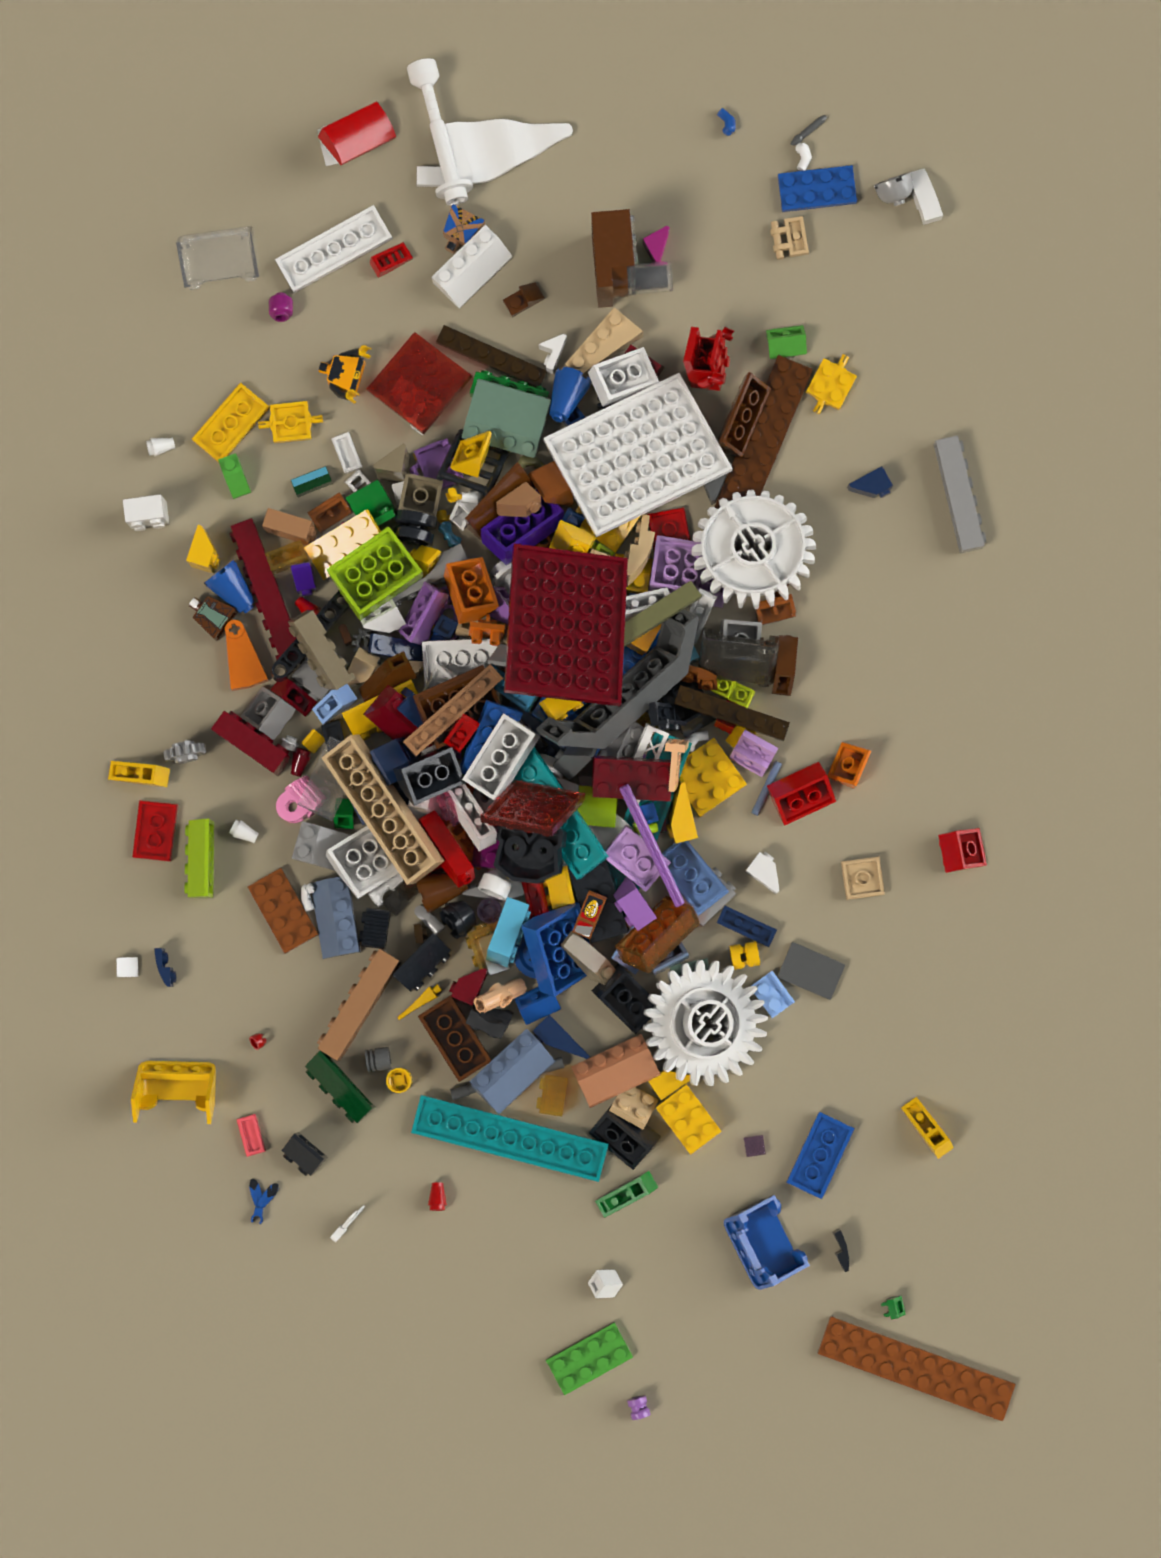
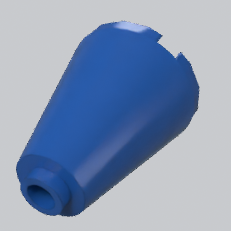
M563 367L562 370L558 368L556 370L549 412L554 421H566L590 389L592 382L589 377L585 379L582 376L583 372L570 367Z
M234 560L204 582L210 590L239 613L243 611L246 614L254 608L252 604L255 601Z

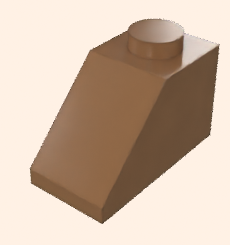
M524 482L496 502L497 514L499 516L527 517L532 513H536L541 508V495L527 482Z

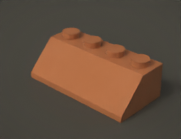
M642 1034L571 1067L590 1108L660 1076V1072Z

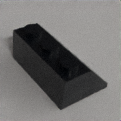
M441 747L393 768L400 788L413 806L465 784V781L462 780L463 775L452 747Z
M433 933L393 976L410 992L413 990L417 992L425 984L423 980L427 976L431 978L438 971L436 967L441 962L444 964L451 957L449 953L452 950Z
M610 1106L589 1131V1134L597 1141L608 1143V1150L634 1170L661 1136L647 1124L644 1129H641L610 1112Z

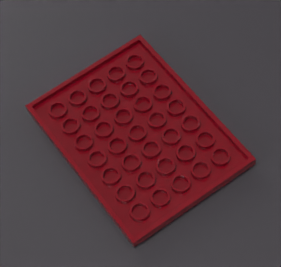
M522 544L513 545L504 693L612 706L621 705L628 558Z

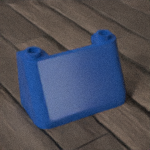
M775 1195L724 1220V1227L752 1284L758 1290L773 1287L810 1266L807 1255L799 1249H793L777 1217L781 1212V1203Z

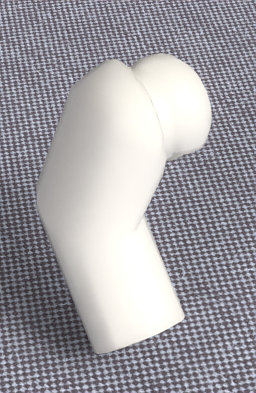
M311 883L304 884L301 887V900L306 912L315 909L310 896L311 893H314L315 889Z

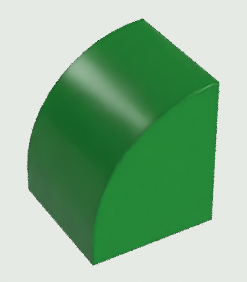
M336 798L334 828L354 829L355 810L350 800Z

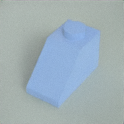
M346 684L338 690H331L312 710L321 723L325 724L349 708L357 700V697L349 685Z

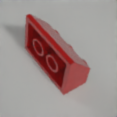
M819 762L767 785L771 799L784 826L836 802L828 776Z

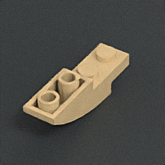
M643 514L641 522L637 521L635 533H639V537H635L634 544H630L629 551H625L624 558H628L627 586L640 575L651 554L655 532L648 531L650 515Z

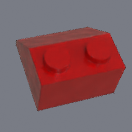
M980 828L938 835L946 873L987 866Z

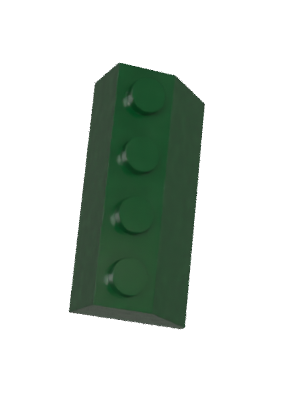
M319 1051L305 1065L308 1069L306 1071L307 1075L312 1080L316 1078L319 1081V1088L325 1094L329 1093L333 1097L332 1102L339 1109L342 1107L347 1112L345 1116L351 1123L355 1121L358 1124L376 1108L340 1067L324 1052Z

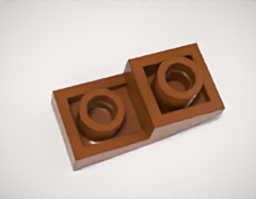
M689 665L688 674L682 678L681 682L698 683V689L717 690V676L715 674Z

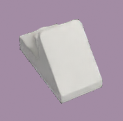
M565 334L539 344L540 350L551 354L546 356L544 362L548 373L554 374L567 341V335Z

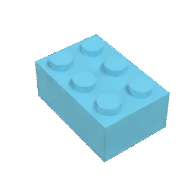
M507 897L487 950V961L507 968L510 962H514L518 949L516 945L520 946L523 938L521 925L530 920L529 904Z

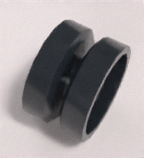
M397 510L395 521L399 525L393 527V532L400 542L418 546H433L434 534L430 531L436 529L438 519L422 512Z

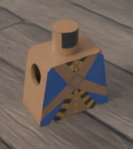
M453 204L443 230L444 238L449 240L445 249L455 254L459 246L463 247L485 225V220Z

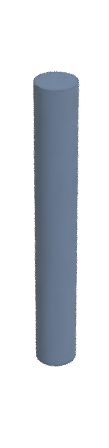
M774 762L752 809V814L759 815L769 793L767 785L774 783L782 766L781 763Z

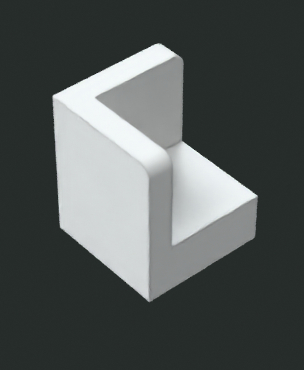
M596 1270L588 1282L595 1298H613L623 1285L615 1270Z

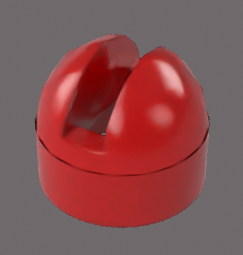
M256 1033L249 1038L251 1045L256 1050L261 1049L266 1044V1038H262V1033Z

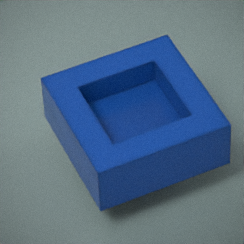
M654 801L639 806L647 824L659 821Z

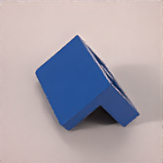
M539 987L514 998L526 1025L561 1010L556 997L540 992Z

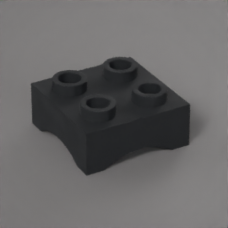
M474 1005L466 1024L474 1030L486 1032L492 1038L501 1039L514 1012L494 1008L485 1013H479Z

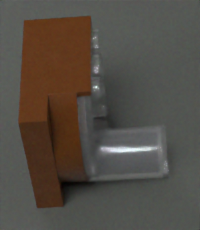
M630 209L591 212L598 308L613 307V298L673 291L671 261L638 264L636 234H634V215H630Z

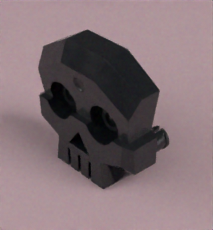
M513 810L498 823L496 839L499 841V846L493 866L511 881L542 884L562 874V849L566 847L567 832L558 824L554 817L555 814ZM530 828H537V830L532 834ZM515 844H518L519 849L517 851L514 850ZM543 847L547 849L546 854L542 853Z

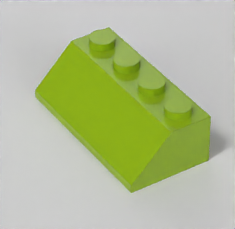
M210 819L189 820V825L185 826V835L188 836V844H185V855H188V863H185V875H188V882H185L184 891L185 894H188V898H213L214 821Z

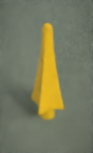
M439 984L433 988L431 986L428 987L411 1006L397 1017L398 1020L403 1019L414 1010L438 998L437 994L442 991Z

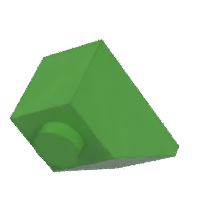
M237 454L218 459L233 499L250 494L251 490Z

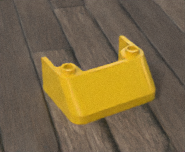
M144 1061L140 1063L131 1095L133 1123H137L140 1110L154 1108L158 1100L195 1101V1106L198 1110L206 1111L207 1124H211L215 1107V1065L210 1062Z

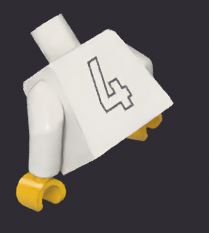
M449 488L448 493H445L450 503L456 502L451 515H447L446 510L437 511L438 522L442 523L451 520V522H454L464 531L467 528L465 517L485 496L483 493L473 489L468 493L461 492L457 494L455 488Z

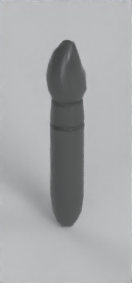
M822 115L797 134L790 144L795 146L801 143L804 138L825 122L827 116Z

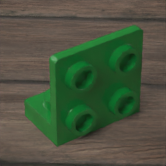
M378 479L346 497L355 515L368 509L377 526L396 516L397 510Z

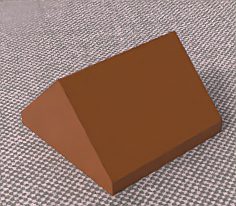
M555 461L528 474L545 503L567 506L574 504L571 489Z

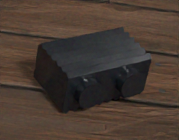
M367 908L366 912L362 913L361 923H365L364 931H360L359 942H362V947L386 950L391 911Z

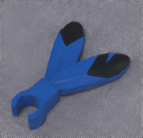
M251 1179L249 1188L256 1206L251 1222H254L255 1216H259L261 1219L259 1224H262L263 1208L274 1198L278 1192L279 1185L277 1183L270 1185L262 1195L259 1183L255 1179Z

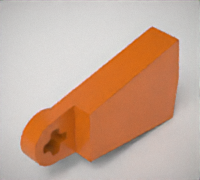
M239 620L229 621L225 626L231 690L252 688L268 682L269 679L244 625ZM232 625L240 627V630L237 631L238 634L235 635L233 632H230L233 629Z

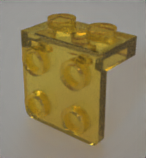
M487 923L475 926V931L467 933L468 937L465 938L468 948L473 949L474 956H472L473 964L475 967H479V970L486 969L476 939L494 934L493 927L487 926Z

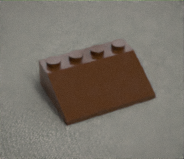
M518 462L465 517L467 529L481 542V528L499 516L496 503L498 500L524 482H527L534 490L536 489L532 480Z
M484 665L413 695L422 723L428 720L485 669ZM494 687L464 714L478 722L486 700L501 704ZM455 722L431 743L434 750L447 745L444 743V740Z

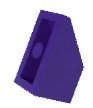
M310 562L291 565L298 594L309 596L314 591H317L314 569Z

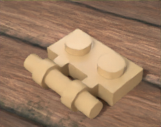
M803 216L784 219V227H779L778 221L771 222L772 229L770 232L774 239L773 250L776 253L777 260L784 259L783 252L789 250L790 257L809 254ZM782 234H786L787 243L782 244Z

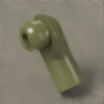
M523 455L518 461L523 469L527 466H534L538 469L546 465L537 456L532 458Z

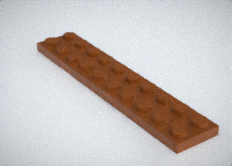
M832 1316L829 1318L817 1352L819 1355L1000 1421L1004 1420L1016 1385L1013 1382Z

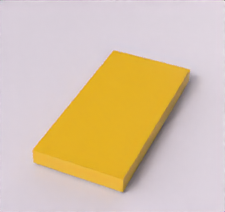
M240 382L193 436L192 441L219 463L218 459L228 456L270 407Z

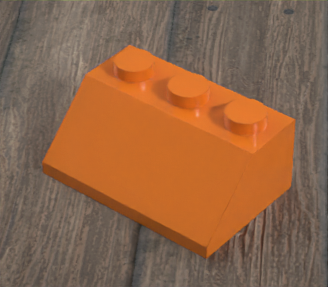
M483 557L446 564L444 578L459 624L478 621V619L483 618L486 614L499 607Z

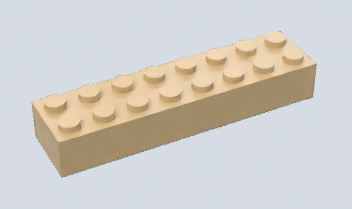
M360 735L348 736L321 757L407 885L417 883L444 862V859L394 785L387 786L380 770L372 761L369 748Z

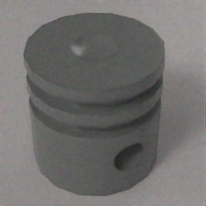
M389 1047L375 1048L374 1051L373 1049H370V1051L365 1050L368 1073L371 1070L376 1072V1069L377 1071H383L392 1068Z

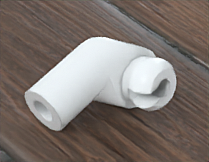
M798 143L795 150L797 153H800L801 160L797 169L805 171L812 159V155L807 144Z
M708 731L694 732L685 739L692 743L689 752L695 750V745L698 741L709 740Z

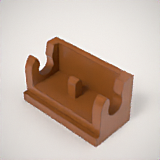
M339 492L307 513L319 532L322 533L352 514V511Z
M789 594L788 600H785L782 596L776 597L772 607L767 600L760 601L759 608L755 609L757 621L764 625L796 617L792 594Z

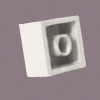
M161 494L123 500L125 522L134 531H144L146 527L152 526L155 529H159L169 524L167 502Z

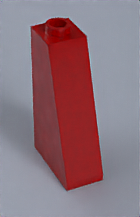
M434 810L419 818V824L444 859L440 866L457 887L467 885L474 880V867L438 813Z

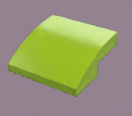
M579 785L577 810L587 825L615 828L617 798L592 797V787Z

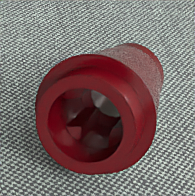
M296 747V751H293L290 774L302 777V773L311 759V751Z

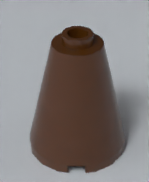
M447 873L426 875L416 884L419 894L421 893L423 898L422 903L429 913L469 890V885L472 882L458 888Z

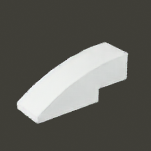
M925 169L910 172L913 182L912 196L916 208L919 210L923 225L941 220L943 213Z

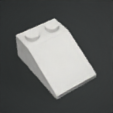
M644 347L593 365L587 372L603 407L659 382Z

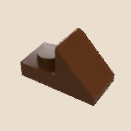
M536 282L519 286V291L503 299V303L513 318L541 302L545 297Z

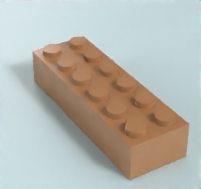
M382 949L373 951L369 958L371 963L368 968L364 967L358 976L361 978L358 984L354 983L348 992L350 997L347 1001H342L338 1008L340 1013L337 1017L331 1019L327 1026L330 1028L327 1034L323 1033L317 1042L319 1044L317 1049L336 1061L342 1060L392 979L393 974L402 963Z

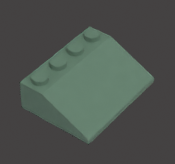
M478 378L466 417L462 438L467 439L491 431L492 435L489 446L535 458L539 451L551 399Z

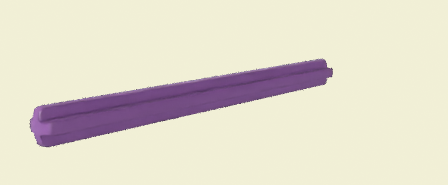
M626 784L620 787V792L675 907L683 905L685 903L630 786Z

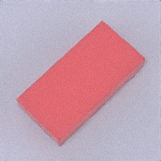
M256 1114L236 1119L246 1156L265 1152L266 1149Z

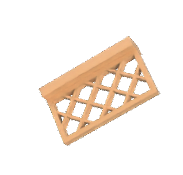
M670 738L665 743V751L672 752L669 779L670 792H675L679 785L681 753H685L688 749L689 740Z

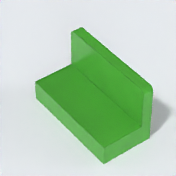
M803 325L766 330L770 359H775L778 355L790 357L807 354L806 333Z

